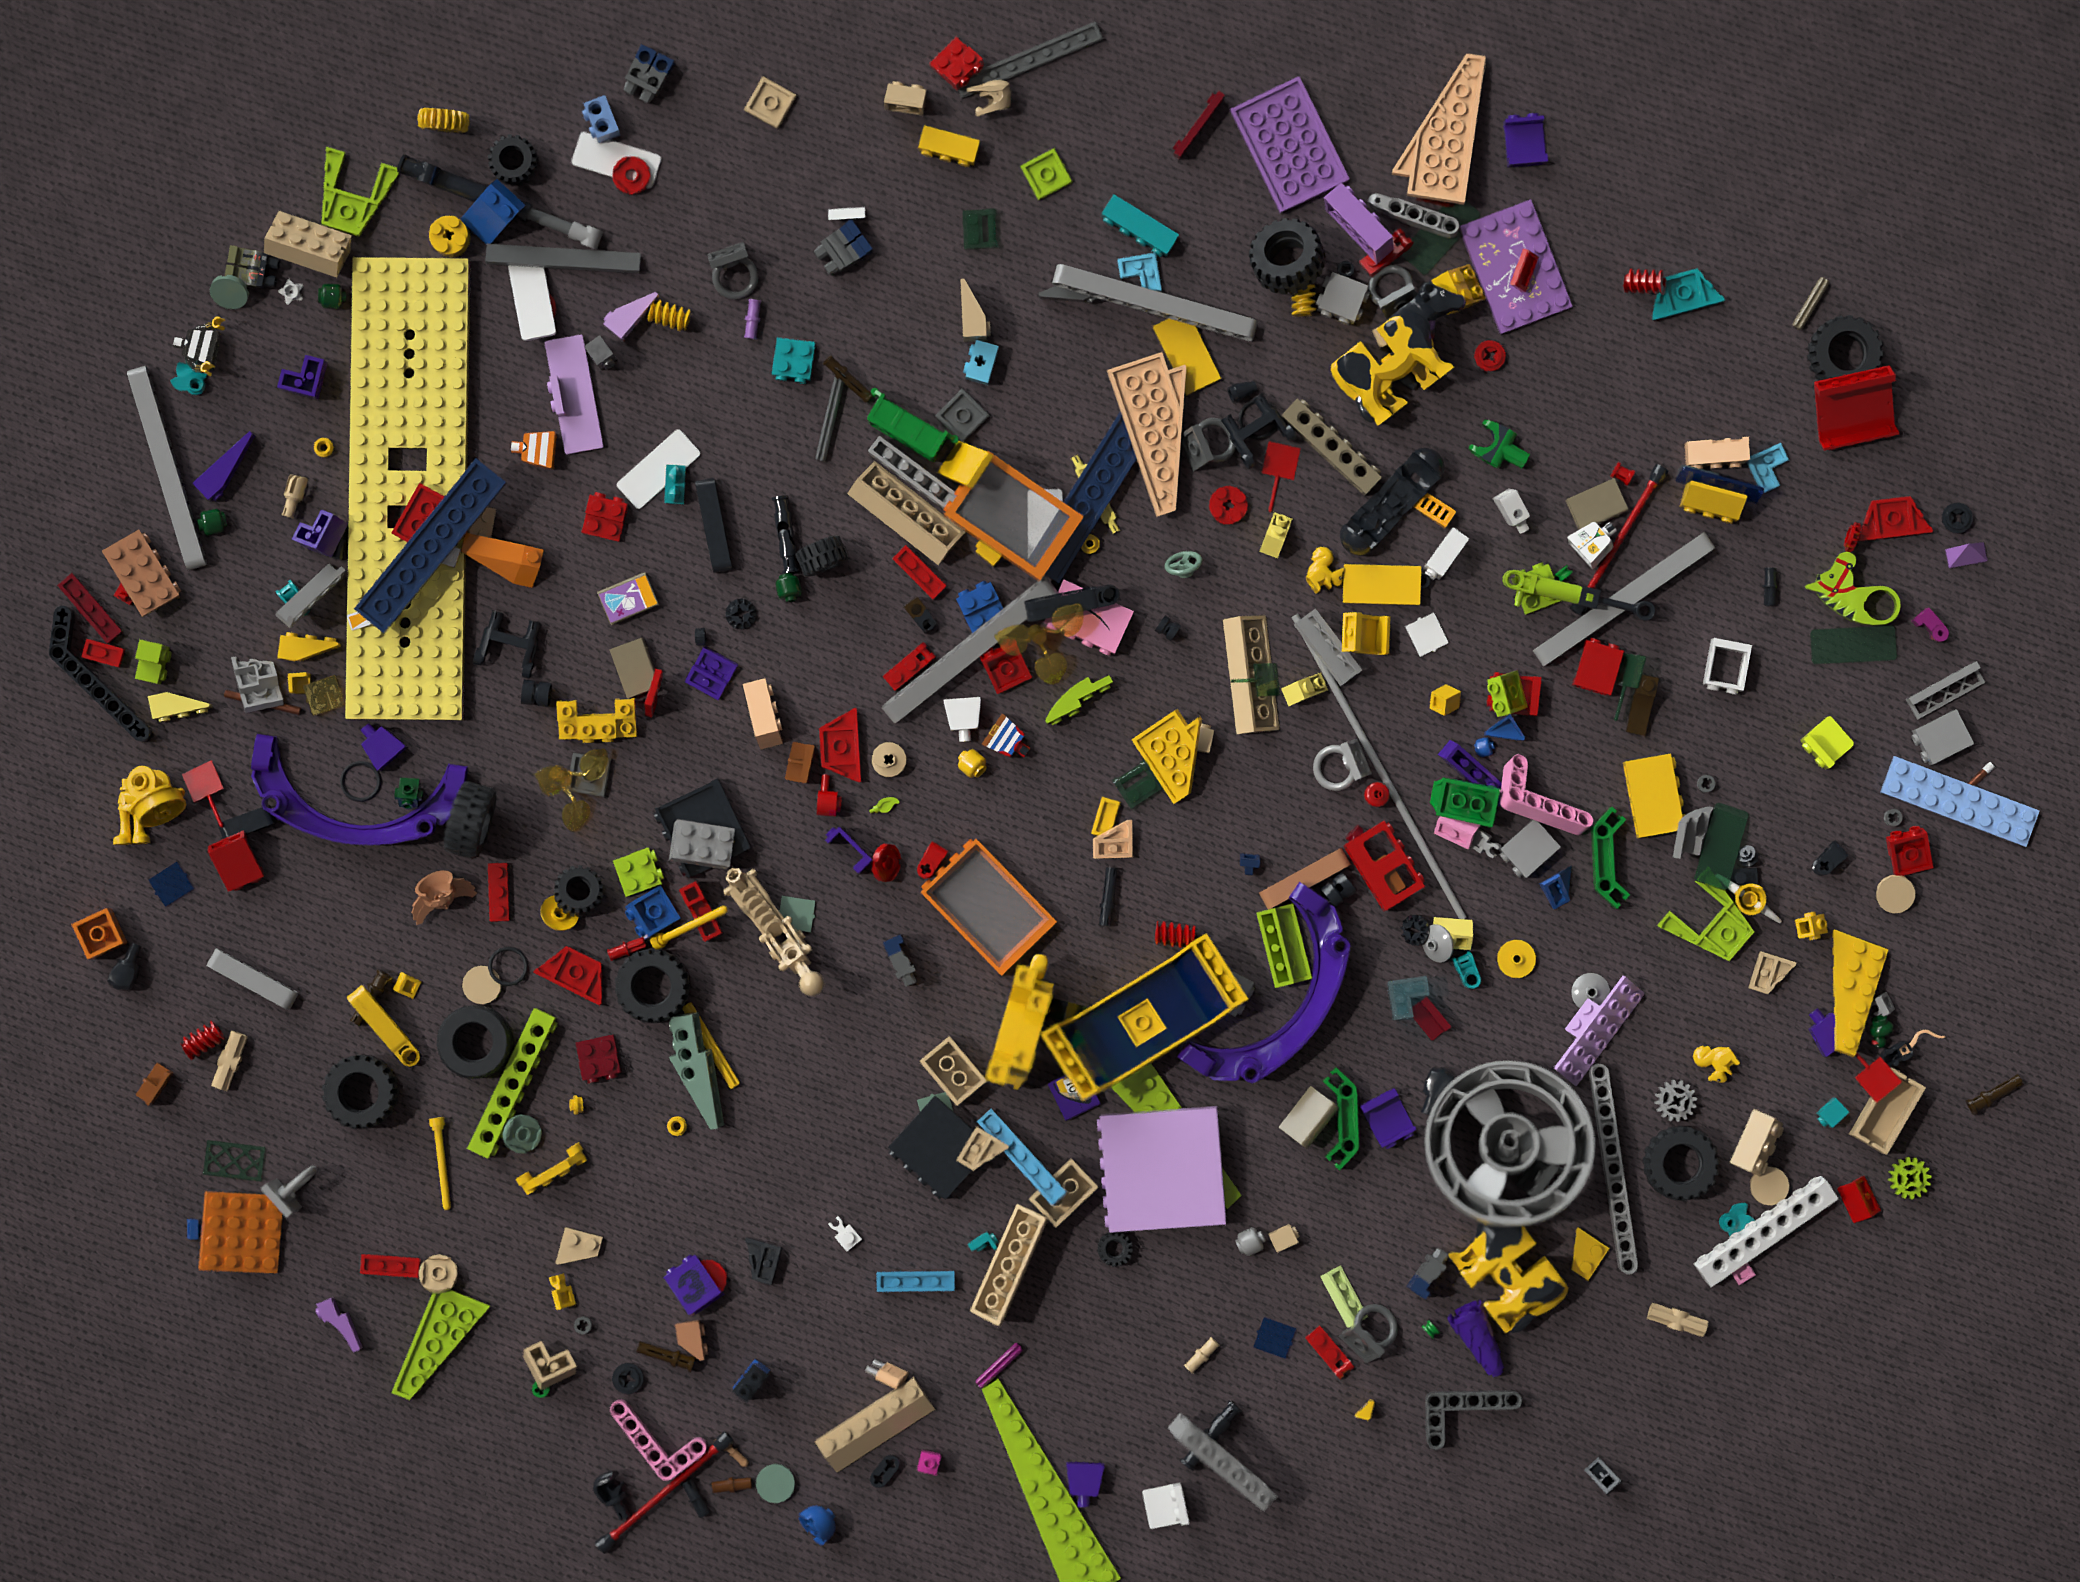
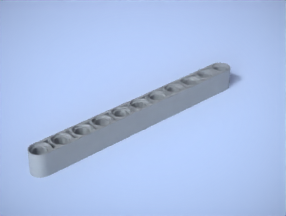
M1062 264L1056 266L1052 282L1054 286L1246 341H1253L1258 323L1257 320Z
M142 366L127 371V376L183 560L189 571L207 565V560H204L203 556L205 554L201 541H198L197 527L192 521L194 519L190 505H187L188 498L184 486L181 485L183 483L179 468H176L177 462L173 449H170L172 445L168 432H165L164 429L166 426L162 413H159L160 406L157 396L153 393L155 391L151 377H148L149 370L147 366Z
M1703 532L1609 598L1635 604L1716 547L1706 533ZM1599 604L1597 609L1590 610L1535 648L1533 652L1541 664L1545 666L1625 610Z
M1043 577L1039 582L1037 581L882 706L883 711L893 723L901 720L1025 621L1027 615L1024 601L1057 594L1056 588L1047 577Z
M1594 1064L1589 1069V1077L1617 1263L1622 1272L1632 1274L1637 1270L1638 1264L1609 1071L1603 1064ZM1597 1067L1603 1069V1075L1600 1078L1594 1075V1070ZM1601 1086L1606 1088V1094L1603 1097L1597 1095V1089ZM1604 1105L1609 1108L1607 1116L1600 1114V1108ZM1605 1125L1612 1127L1610 1135H1604L1603 1127ZM1609 1144H1613L1615 1147V1151L1611 1155L1606 1153V1146ZM1612 1163L1618 1166V1170L1614 1174H1611L1608 1170L1609 1165ZM1618 1182L1621 1189L1618 1193H1613L1611 1187L1614 1183ZM1617 1202L1623 1203L1624 1207L1621 1212H1616L1614 1209ZM1620 1221L1626 1223V1229L1622 1232L1617 1229ZM1627 1240L1629 1248L1622 1251L1620 1244L1622 1241ZM1625 1260L1632 1261V1267L1629 1270L1623 1268Z

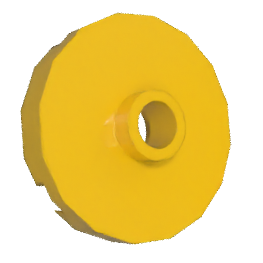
M1511 940L1500 947L1497 954L1499 969L1505 975L1511 978H1521L1527 976L1533 970L1536 955L1534 949L1528 943L1522 940ZM1515 955H1518L1520 957V961L1518 963L1514 962L1513 960Z

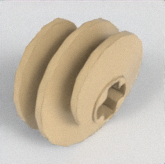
M885 742L873 751L872 765L881 776L895 777L905 768L906 754L899 745ZM886 755L894 756L892 759L894 763L886 765L884 757Z

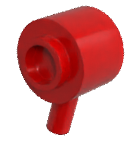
M822 775L821 791L818 790L817 815L836 817L837 812H841L842 797H838V792L828 791L830 776Z

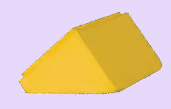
M401 972L393 990L414 999L422 981Z
M1370 1399L1356 1412L1355 1417L1369 1420L1372 1415L1374 1400Z

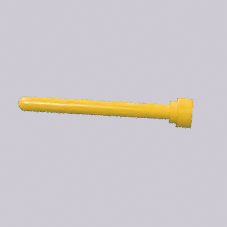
M722 906L666 934L657 933L650 937L651 945L654 949L659 950L665 947L669 940L727 913L728 909Z
M430 1118L429 1125L435 1134L443 1209L449 1210L451 1204L442 1135L445 1118Z

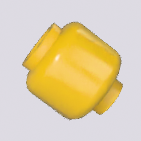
M974 749L965 750L958 757V768L969 778L980 777L987 768L986 759Z

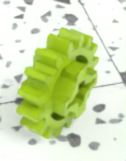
M1905 1157V1162L1902 1159H1898L1899 1165L1892 1164L1894 1171L1888 1172L1892 1174L1888 1181L1893 1182L1890 1188L1897 1189L1895 1191L1896 1195L1902 1193V1198H1906L1908 1195L1910 1199H1914V1194L1917 1197H1921V1191L1927 1192L1925 1185H1931V1183L1927 1182L1931 1175L1926 1174L1929 1168H1923V1161L1917 1163L1918 1158H1913L1911 1162L1910 1157ZM1907 1165H1913V1166H1914V1167H1912L1910 1170H1906V1169L1903 1168L1904 1166H1907ZM1920 1173H1921V1175H1922V1181H1921V1182H1920V1180H1919V1174H1920ZM1898 1174L1900 1175V1182H1899V1184H1898V1180H1897ZM1907 1174L1912 1175V1182H1907ZM1910 1186L1916 1188L1912 1191H1906V1189H1908Z

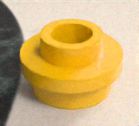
M320 438L314 444V451L320 457H328L333 452V443L327 438ZM323 444L327 445L326 451H321Z
M1089 534L1081 547L1082 551L1087 554L1096 552L1099 548V540L1096 536ZM1091 540L1093 546L1087 547L1086 542Z
M573 1095V1099L569 1101L570 1111H573L574 1115L583 1112L582 1097H577V1095Z
M676 1116L668 1121L667 1128L672 1135L680 1136L686 1131L687 1123L682 1117ZM674 1123H680L681 1128L679 1130L674 1129Z

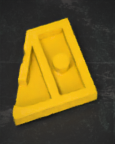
M1577 1227L1571 1270L1589 1280L1609 1248Z

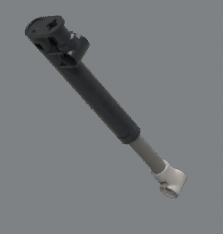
M406 154L402 155L397 167V172L412 177L472 202H475L487 189V186L427 162L418 161ZM520 200L526 206L516 215V219L519 218V220L524 222L531 220L567 234L568 238L575 241L579 240L581 244L597 250L603 231L588 225L584 227L577 222L570 223L534 209L533 204Z

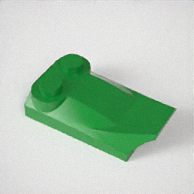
M1443 777L1438 781H1434L1430 804L1438 816L1493 827L1501 789L1491 785L1485 786Z

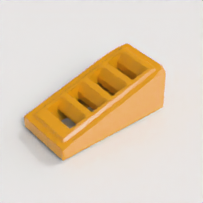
M1428 493L1413 506V508L1443 528L1448 525L1456 513L1454 509ZM1425 498L1429 499L1424 508L1420 507ZM1432 502L1435 503L1432 510L1428 512L1427 509ZM1438 507H1441L1442 509L1440 510L1438 515H1433ZM1444 511H1447L1448 514L1444 520H1441L1440 517Z

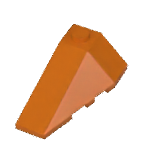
M470 533L464 535L461 547L462 553L504 577L509 582L532 588L538 574L543 555V549Z

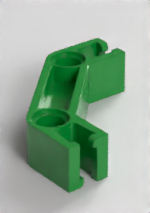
M1609 807L1591 829L1593 880L1595 891L1614 909H1618L1620 903L1618 901L1615 902L1609 896V893L1615 889L1623 895L1624 900L1630 894L1615 881L1613 834L1626 819L1618 815L1616 818L1619 821L1610 827L1605 820L1611 813L1615 814L1617 810ZM1599 826L1606 828V834L1603 837L1597 833ZM1603 880L1609 883L1607 891H1603L1600 888V883Z
M1334 1067L1330 1073L1332 1075L1336 1073L1343 1082L1338 1088L1328 1082L1330 1079L1328 1076L1322 1082L1336 1094L1337 1106L1339 1107L1337 1110L1338 1142L1324 1157L1331 1161V1156L1340 1149L1345 1153V1157L1339 1164L1336 1163L1334 1166L1341 1170L1359 1148L1357 1089L1341 1071ZM1346 1085H1349L1352 1089L1349 1096H1343L1341 1092L1342 1088ZM1347 1140L1353 1142L1354 1146L1351 1151H1345L1343 1148V1144Z

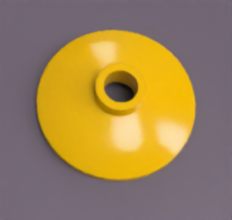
M554 895L548 897L541 906L543 921L554 930H569L578 921V915L572 917L569 913H563L562 908L559 909Z

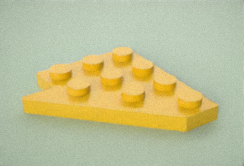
M1178 709L1131 739L1173 804L1191 793L1202 718L1199 717L1190 724H1187Z

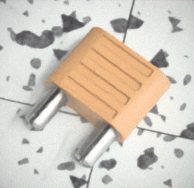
M876 1359L872 1365L880 1370L878 1371L870 1366H867L865 1372L875 1376L876 1380L896 1390L905 1382L908 1376L907 1371L888 1362L885 1364Z

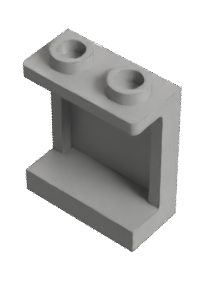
M1957 709L1912 730L1914 734L1911 736L1916 746H1920L1922 750L1920 755L1925 763L1928 762L1929 765L1935 764L1974 744Z
M1532 819L1499 849L1501 852L1499 856L1504 862H1510L1514 866L1512 870L1519 878L1521 876L1527 878L1554 854L1560 846L1538 821Z

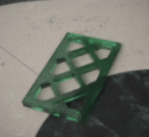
M207 1140L202 1174L261 1182L265 1147ZM211 1145H220L223 1149L215 1156L210 1151ZM236 1147L241 1148L243 1152L234 1159L228 1149ZM251 1149L261 1150L260 1157L256 1161L248 1153ZM226 1152L232 1161L225 1167H222L216 1158ZM246 1155L252 1164L243 1170L237 1163V1160ZM212 1161L220 1168L218 1172L208 1171V1165ZM234 1163L240 1170V1173L238 1175L228 1174L225 1169ZM255 1166L258 1170L257 1177L247 1176L245 1172Z

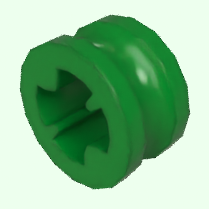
M1566 565L1554 576L1558 577L1559 581H1563L1573 571L1569 570V566Z
M1429 1320L1426 1325L1421 1326L1432 1339L1435 1338V1334H1440Z
M535 1382L532 1386L533 1394L539 1398L545 1397L550 1391L549 1386L543 1391L544 1394H539L540 1391H536L538 1384Z

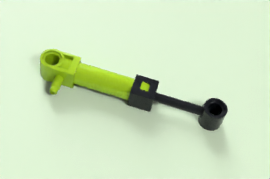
M1509 570L1504 573L1502 579L1503 584L1507 588L1517 590L1514 605L1520 607L1525 592L1592 609H1597L1598 604L1631 611L1639 620H1650L1655 614L1654 605L1648 601H1639L1631 604L1600 596L1601 590L1553 580L1527 572ZM1512 574H1515L1518 577V581L1515 585H1512L1509 582V578ZM1643 605L1648 608V613L1645 616L1640 614V608Z

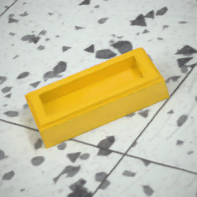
M1105 797L1101 798L1091 834L1099 836L1113 828L1120 806L1119 801Z

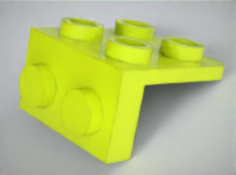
M1830 716L1826 717L1800 740L1805 751L1809 754L1812 753L1816 758L1815 762L1825 769H1830L1835 764V761L1854 745L1850 737Z

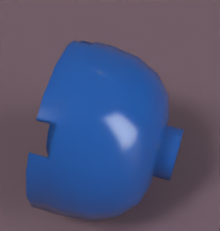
M815 1505L806 1508L799 1514L801 1525L807 1533L809 1531L815 1536L813 1540L819 1545L825 1544L833 1536L835 1531L833 1519L835 1515L830 1509L825 1510L823 1507Z

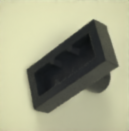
M1757 867L1718 869L1719 875L1737 885H1758ZM1720 882V884L1722 885V887H1723L1724 889H1726L1727 887H1726L1723 883Z

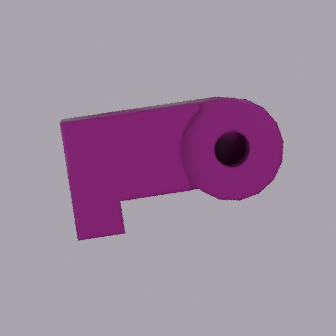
M1925 608L1911 621L1916 627L1922 625L1928 631L1930 639L1934 642H1942L1948 638L1949 631L1930 608Z

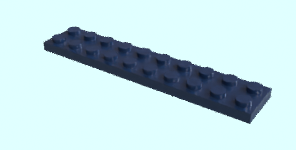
M1121 411L1064 500L1066 505L1084 517L1044 574L1056 583H1059L1136 460ZM1058 510L1029 556L1028 563L1036 567L1069 519L1068 515Z
M475 458L355 606L354 610L385 634L507 483Z

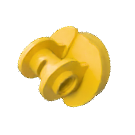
M138 766L130 772L127 779V788L129 793L137 799L131 804L129 812L131 815L136 816L141 826L154 827L164 824L184 811L186 808L185 790L183 788H172L170 778L165 772L152 770L146 766Z

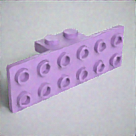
M582 335L545 341L551 374L549 376L550 382H547L549 394L552 393L554 399L551 401L552 412H556L559 417L566 454L603 448Z
M1622 976L1601 1006L1587 999L1565 1028L1576 1039L1554 1069L1573 1085L1577 1086L1640 1002L1644 992L1627 977Z

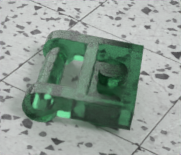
M997 209L962 210L964 250L999 247L998 241H996L995 223ZM982 216H988V242H983Z
M1144 759L1139 762V765L1121 777H1116L1112 780L1130 809L1163 788ZM1142 771L1146 772L1147 776L1124 789L1122 786L1124 783Z

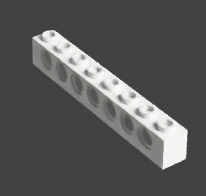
M1822 1176L1815 1177L1805 1187L1795 1190L1792 1196L1778 1202L1777 1206L1772 1210L1765 1211L1759 1219L1749 1222L1743 1230L1732 1234L1726 1242L1716 1245L1713 1251L1700 1256L1694 1265L1704 1281L1710 1287H1713L1838 1200V1197L1827 1180ZM1816 1193L1815 1198L1813 1200H1809L1810 1196ZM1800 1204L1799 1209L1794 1211V1207ZM1784 1215V1219L1778 1222V1218ZM1768 1226V1230L1762 1233L1763 1228ZM1752 1237L1751 1243L1746 1244L1747 1239ZM1736 1249L1735 1254L1730 1255L1731 1250ZM1717 1260H1720V1264L1718 1266H1714V1263Z

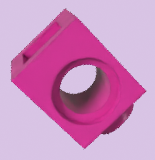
M922 1449L917 1471L936 1475L941 1454Z

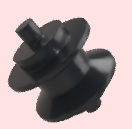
M1750 845L1741 847L1737 852L1738 860L1745 867L1753 866L1758 861V853Z

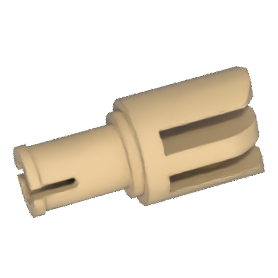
M289 475L284 492L286 503L282 513L283 516L294 519L297 504L304 497L308 483L306 477Z

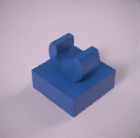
M187 1219V1239H198V1233H202V1225H198L197 1219Z

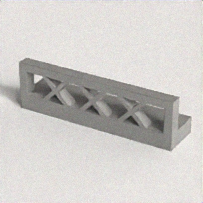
M327 564L277 611L276 616L291 628L342 579L345 569L341 566L336 571L330 564Z
M1316 609L1294 624L1340 686L1362 671L1349 652H1342L1341 641Z
M1978 662L1969 664L1907 698L1906 701L1916 719H1920L1985 683L1978 670L1980 669ZM1973 672L1979 682L1973 685L1965 683L1967 675ZM1954 682L1961 684L1960 691L1957 694L1948 692L1950 685ZM1936 692L1945 693L1943 701L1940 703L1931 701L1933 694ZM1920 701L1927 702L1926 711L1919 714L1914 704Z

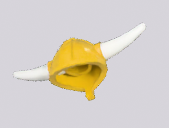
M1715 874V877L1734 893L1740 912L1747 915L1762 913L1778 923L1782 922L1765 905L1766 895L1761 886L1756 884L1740 886L1719 874Z

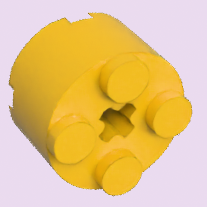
M443 216L431 224L429 239L432 246L441 255L457 257L466 251L470 243V233L459 218ZM448 233H451V234H452V236H451L452 239H451V240H448V239H447V237H448L447 234H448Z

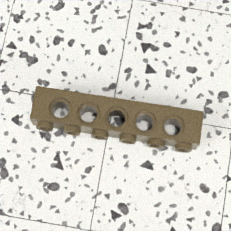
M1297 398L1281 415L1283 420L1365 496L1382 478L1379 475L1381 472L1374 465L1370 467L1365 462L1367 459L1360 452L1356 454L1351 449L1353 446L1346 439L1341 440L1337 436L1339 433L1335 428L1326 426L1321 415L1317 412L1315 414L1309 410L1310 405L1303 399L1300 401ZM1301 415L1308 416L1309 423H1300L1299 417ZM1315 428L1322 429L1323 436L1315 437L1313 430ZM1329 441L1336 442L1337 449L1334 451L1329 450L1327 443ZM1348 454L1351 457V463H1343L1341 456ZM1358 467L1363 468L1366 472L1365 476H1357L1355 469Z

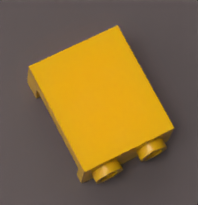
M1358 612L1343 613L1342 652L1368 655L1389 654L1390 616H1372Z

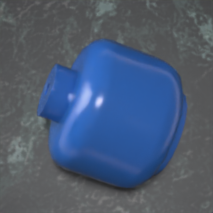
M1485 737L1476 740L1475 751L1479 757H1487L1493 754L1492 749H1495L1494 742L1490 741V738Z

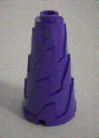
M1481 1300L1478 1301L1479 1304L1476 1301L1469 1302L1454 1310L1456 1316L1453 1317L1450 1313L1447 1319L1455 1333L1464 1341L1486 1373L1493 1377L1499 1376L1503 1373L1504 1365L1499 1354L1500 1350L1493 1336L1485 1306Z

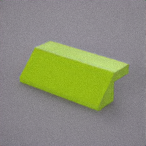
M1289 904L1257 912L1275 988L1312 979L1294 905Z

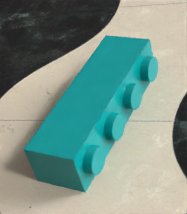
M1114 194L1101 214V217L1104 218V223L1111 227L1113 225L1119 227V231L1127 237L1132 235L1136 238L1135 241L1143 247L1148 245L1153 248L1152 252L1159 257H1162V255L1167 257L1179 238V234Z

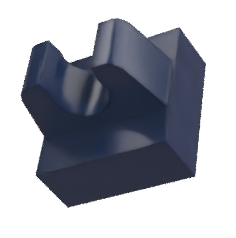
M1240 853V866H1245V875H1253V867L1259 868L1260 856L1257 854Z

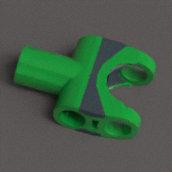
M1483 420L1482 425L1490 430L1493 436V443L1489 447H1477L1470 444L1468 450L1495 468L1499 469L1503 460H1506L1522 469L1530 454L1513 445L1517 434L1501 424L1490 420Z

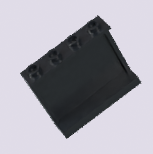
M718 778L655 808L656 813H654V817L658 824L662 823L665 829L662 831V834L666 841L670 840L672 842L674 822L678 819L734 828L731 858L752 849ZM681 863L678 866L683 876L686 875L687 878L712 868Z
M934 1095L888 1146L890 1149L888 1153L895 1160L900 1158L904 1162L902 1166L910 1173L914 1171L919 1176L917 1180L924 1186L928 1184L932 1187L933 1190L931 1192L938 1199L942 1197L946 1200L972 1171V1169L958 1162L957 1158L974 1130Z

